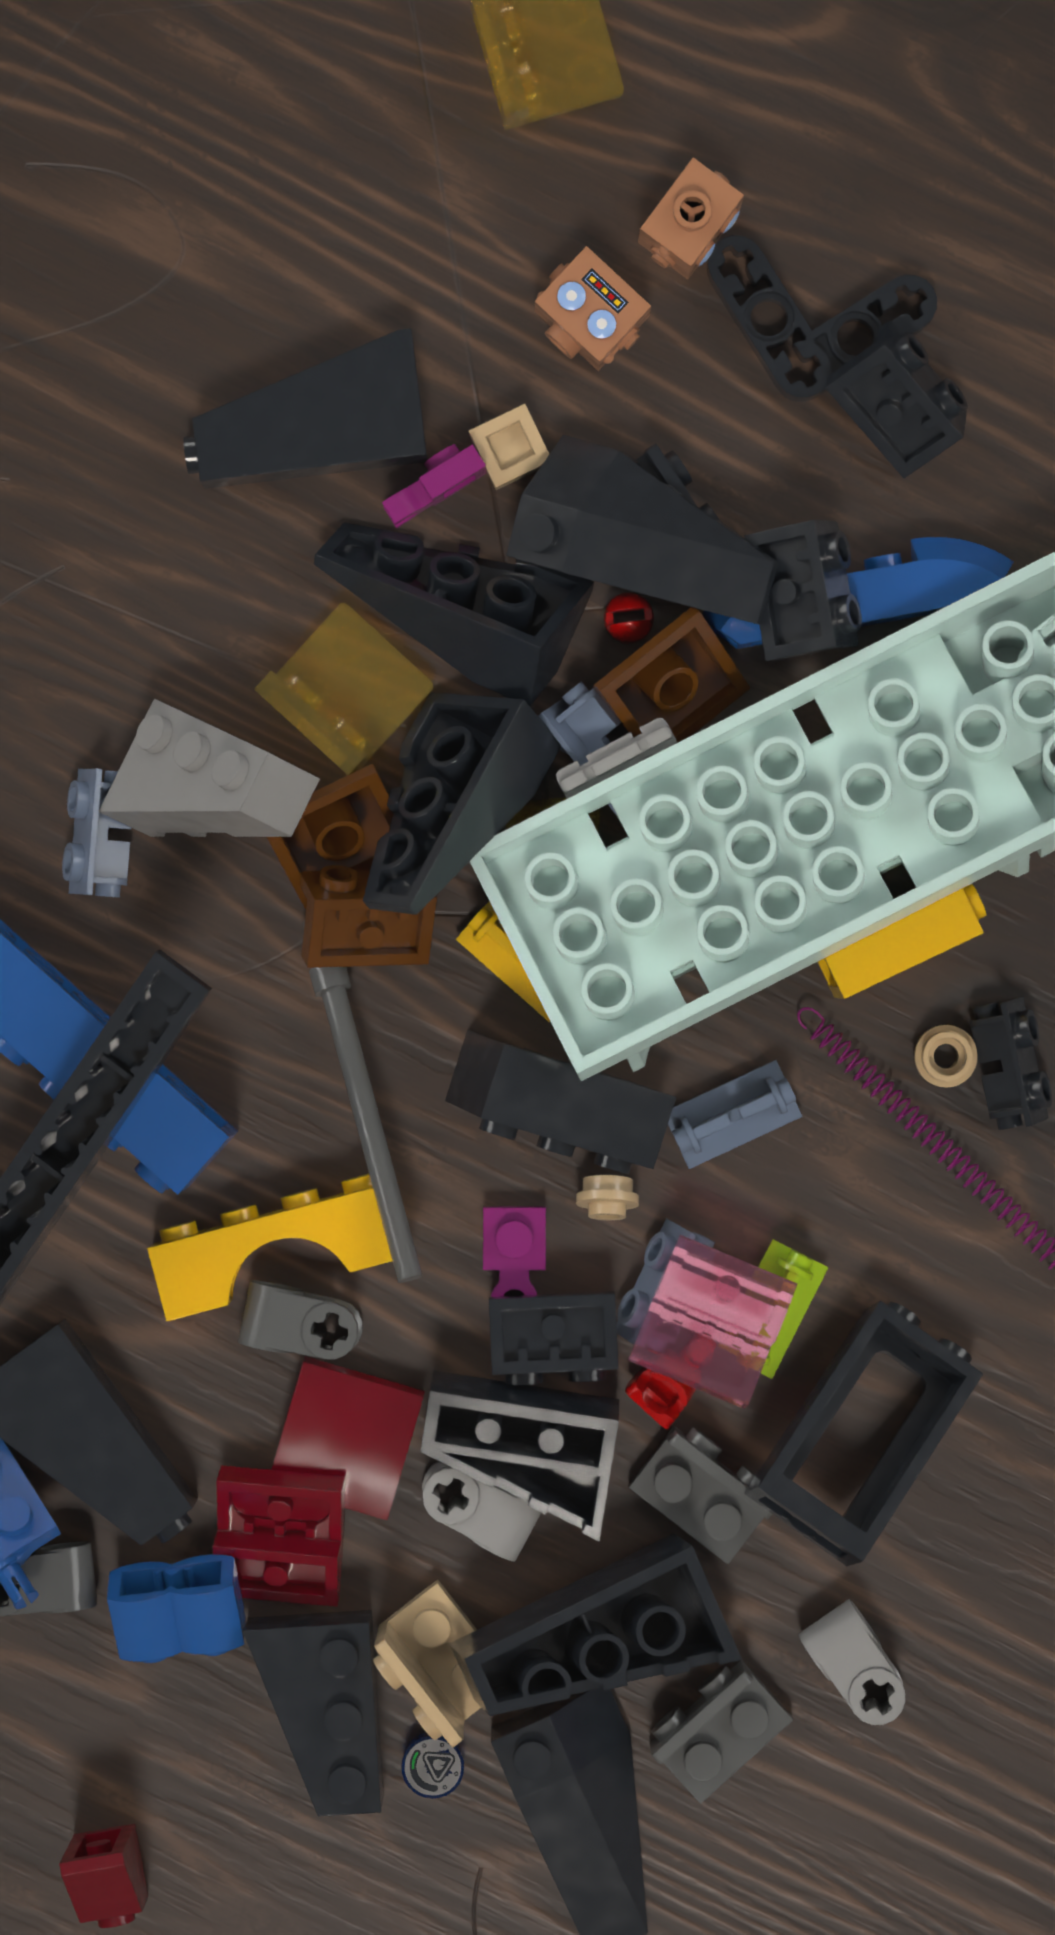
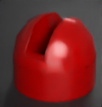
M633 592L621 593L612 598L604 612L606 631L613 639L625 644L636 643L644 639L651 631L654 622V612L651 604L646 598ZM644 609L645 620H632L614 624L613 613Z

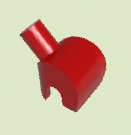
M695 1335L677 1357L672 1353L664 1352L663 1355H658L647 1363L629 1381L625 1392L659 1425L668 1430L699 1387L700 1380L695 1373L715 1350L706 1339Z

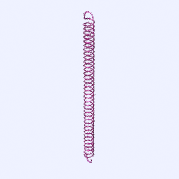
M803 1007L798 1011L797 1019L804 1029H807V1027L800 1020L802 1011L811 1010L822 1019L810 1040H814L831 1027L826 1037L820 1043L819 1049L839 1036L834 1046L828 1052L827 1057H830L848 1044L836 1061V1065H839L853 1053L857 1052L844 1070V1073H848L865 1060L860 1070L854 1076L853 1081L858 1080L869 1070L873 1069L868 1079L862 1085L861 1090H864L875 1080L883 1076L870 1094V1098L891 1084L886 1094L878 1103V1106L883 1105L887 1100L899 1093L894 1103L888 1109L887 1114H890L901 1104L908 1101L895 1122H899L916 1109V1112L904 1127V1131L925 1117L920 1127L912 1136V1139H915L926 1129L933 1126L928 1136L921 1143V1147H924L936 1136L942 1134L936 1145L929 1152V1155H932L950 1142L938 1163H941L952 1153L959 1150L954 1160L947 1167L946 1172L968 1158L962 1169L955 1176V1180L976 1166L970 1178L963 1185V1188H966L974 1180L984 1175L972 1196H975L984 1187L993 1183L980 1204H983L994 1194L1002 1191L996 1202L989 1209V1213L1010 1199L1004 1211L997 1218V1221H1000L1010 1211L1019 1207L1014 1217L1007 1224L1006 1229H1008L1016 1221L1027 1215L1026 1220L1014 1234V1237H1017L1026 1228L1036 1223L1030 1235L1022 1243V1245H1026L1035 1236L1044 1232L1040 1241L1031 1251V1254L1048 1241L1053 1240L1048 1250L1039 1259V1262H1042L1055 1251V1248H1053L1055 1238L1050 1237L1044 1240L1047 1234L1046 1229H1041L1035 1233L1038 1221H1032L1027 1224L1030 1213H1023L1018 1216L1021 1211V1205L1017 1204L1009 1208L1013 1197L1008 1196L1001 1200L1004 1188L993 1191L996 1180H990L983 1184L987 1178V1172H981L975 1176L979 1169V1164L975 1163L967 1167L970 1162L969 1155L957 1160L962 1152L961 1147H957L949 1152L953 1145V1139H948L941 1143L945 1136V1131H939L932 1135L936 1129L935 1122L923 1128L927 1122L928 1115L924 1114L915 1119L919 1112V1106L912 1107L906 1111L911 1103V1098H906L897 1104L902 1096V1090H897L889 1095L894 1086L893 1081L880 1087L885 1079V1073H881L871 1080L877 1070V1065H872L863 1071L868 1063V1057H863L855 1062L860 1054V1049H854L845 1055L851 1046L850 1040L837 1047L843 1037V1033L839 1032L829 1038L834 1030V1024H830L819 1031L825 1022L821 1014L809 1007ZM1055 1260L1048 1267V1270H1051L1055 1266Z

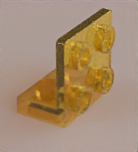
M470 0L471 14L505 130L616 99L623 95V82L599 0Z
M342 603L277 674L270 671L254 690L347 775H350L365 765L428 696L434 686L430 679L350 606Z

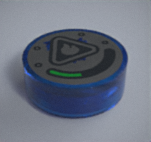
M423 1733L415 1737L407 1745L402 1759V1775L405 1783L414 1793L425 1798L436 1799L447 1796L460 1784L464 1774V1755L459 1744L451 1747L443 1735L437 1740H433L427 1733Z

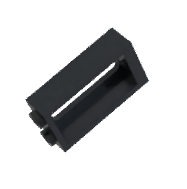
M879 1301L864 1310L744 1493L846 1567L864 1561L983 1376L981 1371L969 1364L972 1357L965 1349L948 1339L941 1338L937 1341L919 1328L921 1321L913 1312L895 1302H889L886 1305L884 1302ZM876 1353H884L919 1377L923 1383V1391L849 1507L841 1516L792 1480Z

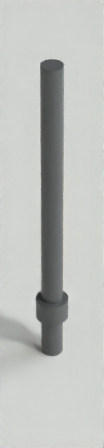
M315 967L309 970L315 996L322 997L396 1277L398 1283L413 1281L421 1278L423 1275L346 990L351 988L346 967Z

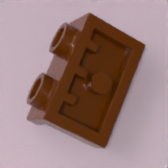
M330 865L323 867L320 871L301 872L300 887L307 898L301 956L307 968L429 964L437 896L417 915L369 909L363 902L370 870H353L346 866Z

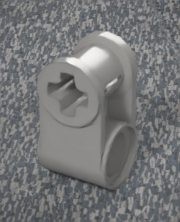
M440 1461L433 1463L424 1474L422 1481L423 1502L431 1517L464 1534L489 1552L509 1561L515 1562L541 1512L529 1507L527 1501L495 1485L491 1488ZM453 1478L461 1480V1491L465 1497L461 1499L453 1496L447 1504L440 1502V1492L436 1485L440 1483L448 1486Z
M851 1599L846 1600L798 1634L802 1644L818 1668L829 1681L833 1682L854 1714L861 1721L871 1725H884L894 1721L899 1716L905 1704V1689L902 1678L882 1649L881 1642ZM870 1679H873L879 1686L889 1682L890 1684L886 1687L888 1700L882 1704H879L873 1697L863 1701L862 1699L866 1696L864 1683Z

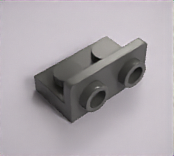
M673 1426L628 1486L725 1563L729 1564L764 1517L769 1519L772 1513L744 1494L756 1476L753 1471L742 1465L737 1473H735L717 1459L722 1449L709 1437L695 1427H692L686 1435L676 1426Z
M742 1660L731 1670L724 1664L713 1671L699 1686L698 1691L702 1696L685 1712L679 1706L675 1707L660 1719L651 1731L656 1737L649 1743L652 1757L659 1764L664 1763L700 1804L793 1721V1717Z

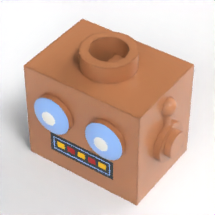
M693 157L640 228L638 243L653 254L651 258L658 265L665 269L669 266L688 280L696 268L706 262L711 256L716 241L722 233L727 232L736 222L744 195L729 184L730 181L722 173L712 172ZM680 210L688 215V221L681 216ZM704 214L701 220L694 222L695 216Z
M587 246L570 264L567 263L564 266L561 263L549 276L551 279L549 287L537 295L535 313L550 326L545 332L546 337L567 357L572 359L579 353L597 371L605 364L611 363L619 349L626 348L629 350L640 337L637 334L640 331L639 327L649 318L651 305Z

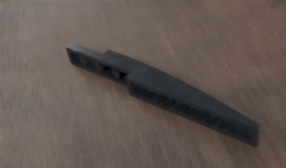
M160 949L152 956L0 1178V1305L114 1139L212 989V987Z

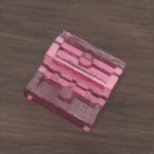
M680 1235L627 1360L745 1409L749 1405L769 1350L777 1339L797 1283Z

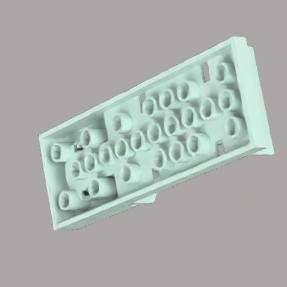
M1055 552L495 835L470 860L581 1081L624 1059H627L631 1069L635 1072L645 1067L650 1046L997 870L1015 877L1029 872L1030 854L1035 851L1038 852L1040 858L1055 851ZM815 699L832 733L810 744L792 710ZM611 803L628 837L606 848L588 814ZM904 864L916 888L893 899L881 875ZM697 968L709 993L686 1004L674 979Z

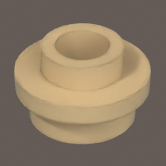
M939 1025L927 1030L919 1038L914 1051V1061L919 1074L930 1084L945 1088L954 1087L965 1082L974 1072L978 1058L977 1048L971 1036L961 1028L952 1025ZM942 1044H949L956 1051V1060L948 1068L939 1067L934 1060V1052Z
M594 1175L583 1178V1191L576 1194V1205L587 1208L588 1217L591 1219L622 1220L626 1218V1210L639 1206V1195L633 1192V1179L617 1175Z

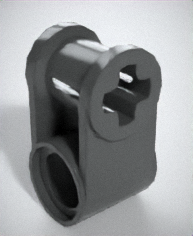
M250 1280L238 1343L272 1352L297 1353L322 1359H337L346 1355L360 1341L363 1333V1320L359 1311L350 1302L307 1293L302 1289L288 1285ZM332 1313L339 1315L338 1322L341 1327L348 1328V1335L338 1338L334 1345L326 1343L327 1333L317 1329V1322H324Z
M91 1542L58 1543L36 1549L21 1567L35 1590L38 1591L39 1596L33 1603H30L20 1585L16 1587L27 1605L26 1607L15 1609L10 1597L9 1599H2L0 1592V1617L37 1612L64 1613L97 1606Z

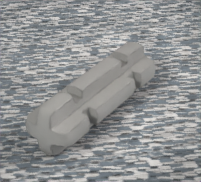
M656 718L639 727L641 734L633 737L631 732L586 755L588 762L579 765L576 760L559 769L556 777L566 798L568 799L676 744V738L668 723L663 718Z

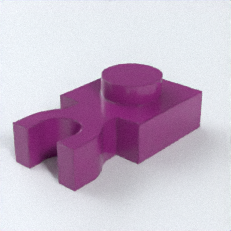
M456 444L438 452L424 463L428 470L426 474L419 477L417 482L382 502L384 510L396 529L415 518L432 505L436 506L487 474L486 465L473 444L461 452Z
M483 1206V1270H499V1280L493 1288L491 1297L503 1296L511 1289L520 1290L525 1295H538L530 1281L529 1270H546V1206Z

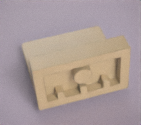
M437 1579L379 1624L374 1645L378 1656L373 1659V1662L393 1689L397 1690L404 1685L417 1704L412 1709L413 1714L426 1733L433 1740H437L443 1735L451 1747H455L463 1740L465 1720L481 1707L474 1700L449 1643L477 1629Z

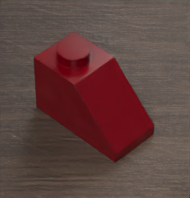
M136 1824L74 1834L59 1866L61 1877L79 1922L85 1923L97 1920L98 1927L112 1928L134 1921L135 1913L143 1912L149 1897Z

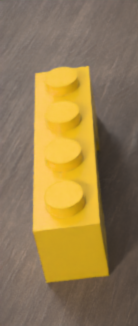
M365 1174L341 1182L344 1193L319 1199L317 1188L281 1197L283 1209L262 1215L258 1214L256 1204L221 1213L222 1225L198 1231L196 1221L159 1230L161 1242L153 1243L147 1250L166 1321L229 1305L233 1300L236 1277L245 1259L260 1246L275 1240L301 1238L316 1242L333 1252L349 1272L392 1262L370 1175Z

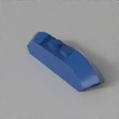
M923 537L911 539L912 562L902 564L901 553L872 557L863 560L864 571L847 573L850 594L856 597L862 615L861 627L933 614L1004 578L1014 561L993 549L970 541L947 537ZM703 611L702 615L712 631L735 649L763 645L759 624Z

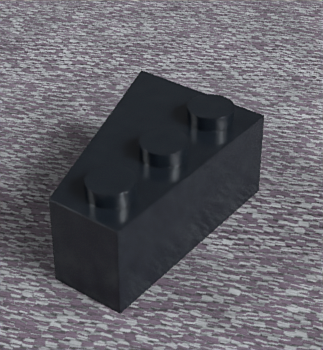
M467 1030L445 1101L482 1118L479 1126L480 1130L511 1140L516 1139L518 1129L539 1135L537 1147L568 1157H573L575 1147L596 1152L594 1164L625 1174L630 1173L632 1163L654 1169L676 1097L603 1072H599L581 1081L572 1063L542 1055L543 1053L503 1043L486 1037V1035Z
M434 1370L421 1452L491 1488L495 1485L527 1501L529 1507L545 1515L549 1512L581 1528L583 1534L600 1541L619 1424V1399L531 1385H508L505 1381Z
M372 1610L248 1617L242 1630L317 1816L381 1813L384 1789L376 1666L373 1662L375 1647Z

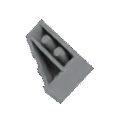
M154 699L145 718L137 729L133 743L99 812L150 837H164L165 833H185L191 837H206L207 833H227L234 837H292L320 779L265 750Z

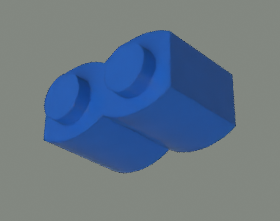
M201 1555L187 1558L174 1564L141 1562L125 1565L109 1572L107 1603L120 1659L133 1662L156 1663L180 1652L218 1656L244 1645L245 1636L242 1630L245 1625L246 1616L234 1557L227 1555Z

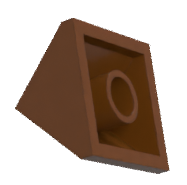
M691 607L595 683L593 688L620 720L621 724L619 725L626 733L631 732L632 736L635 737L641 734L639 727L656 718H663L668 723L678 743L692 736L747 692L750 686L697 608Z
M373 764L314 791L292 837H267L305 909L307 908V898L300 887L301 872L320 871L323 867L330 865L346 866L353 870H371L377 842L389 832L393 812L387 807L389 794L377 768Z

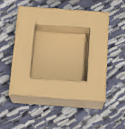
M526 404L468 431L478 454L486 465V471L495 490L538 471L549 456V452Z

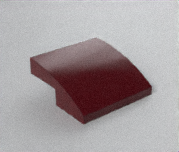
M305 1356L272 1470L345 1476V1508L388 1520L425 1391Z
M221 1465L216 1480L217 1534L213 1544V1555L234 1557L242 1598L338 1607L343 1559L345 1476Z

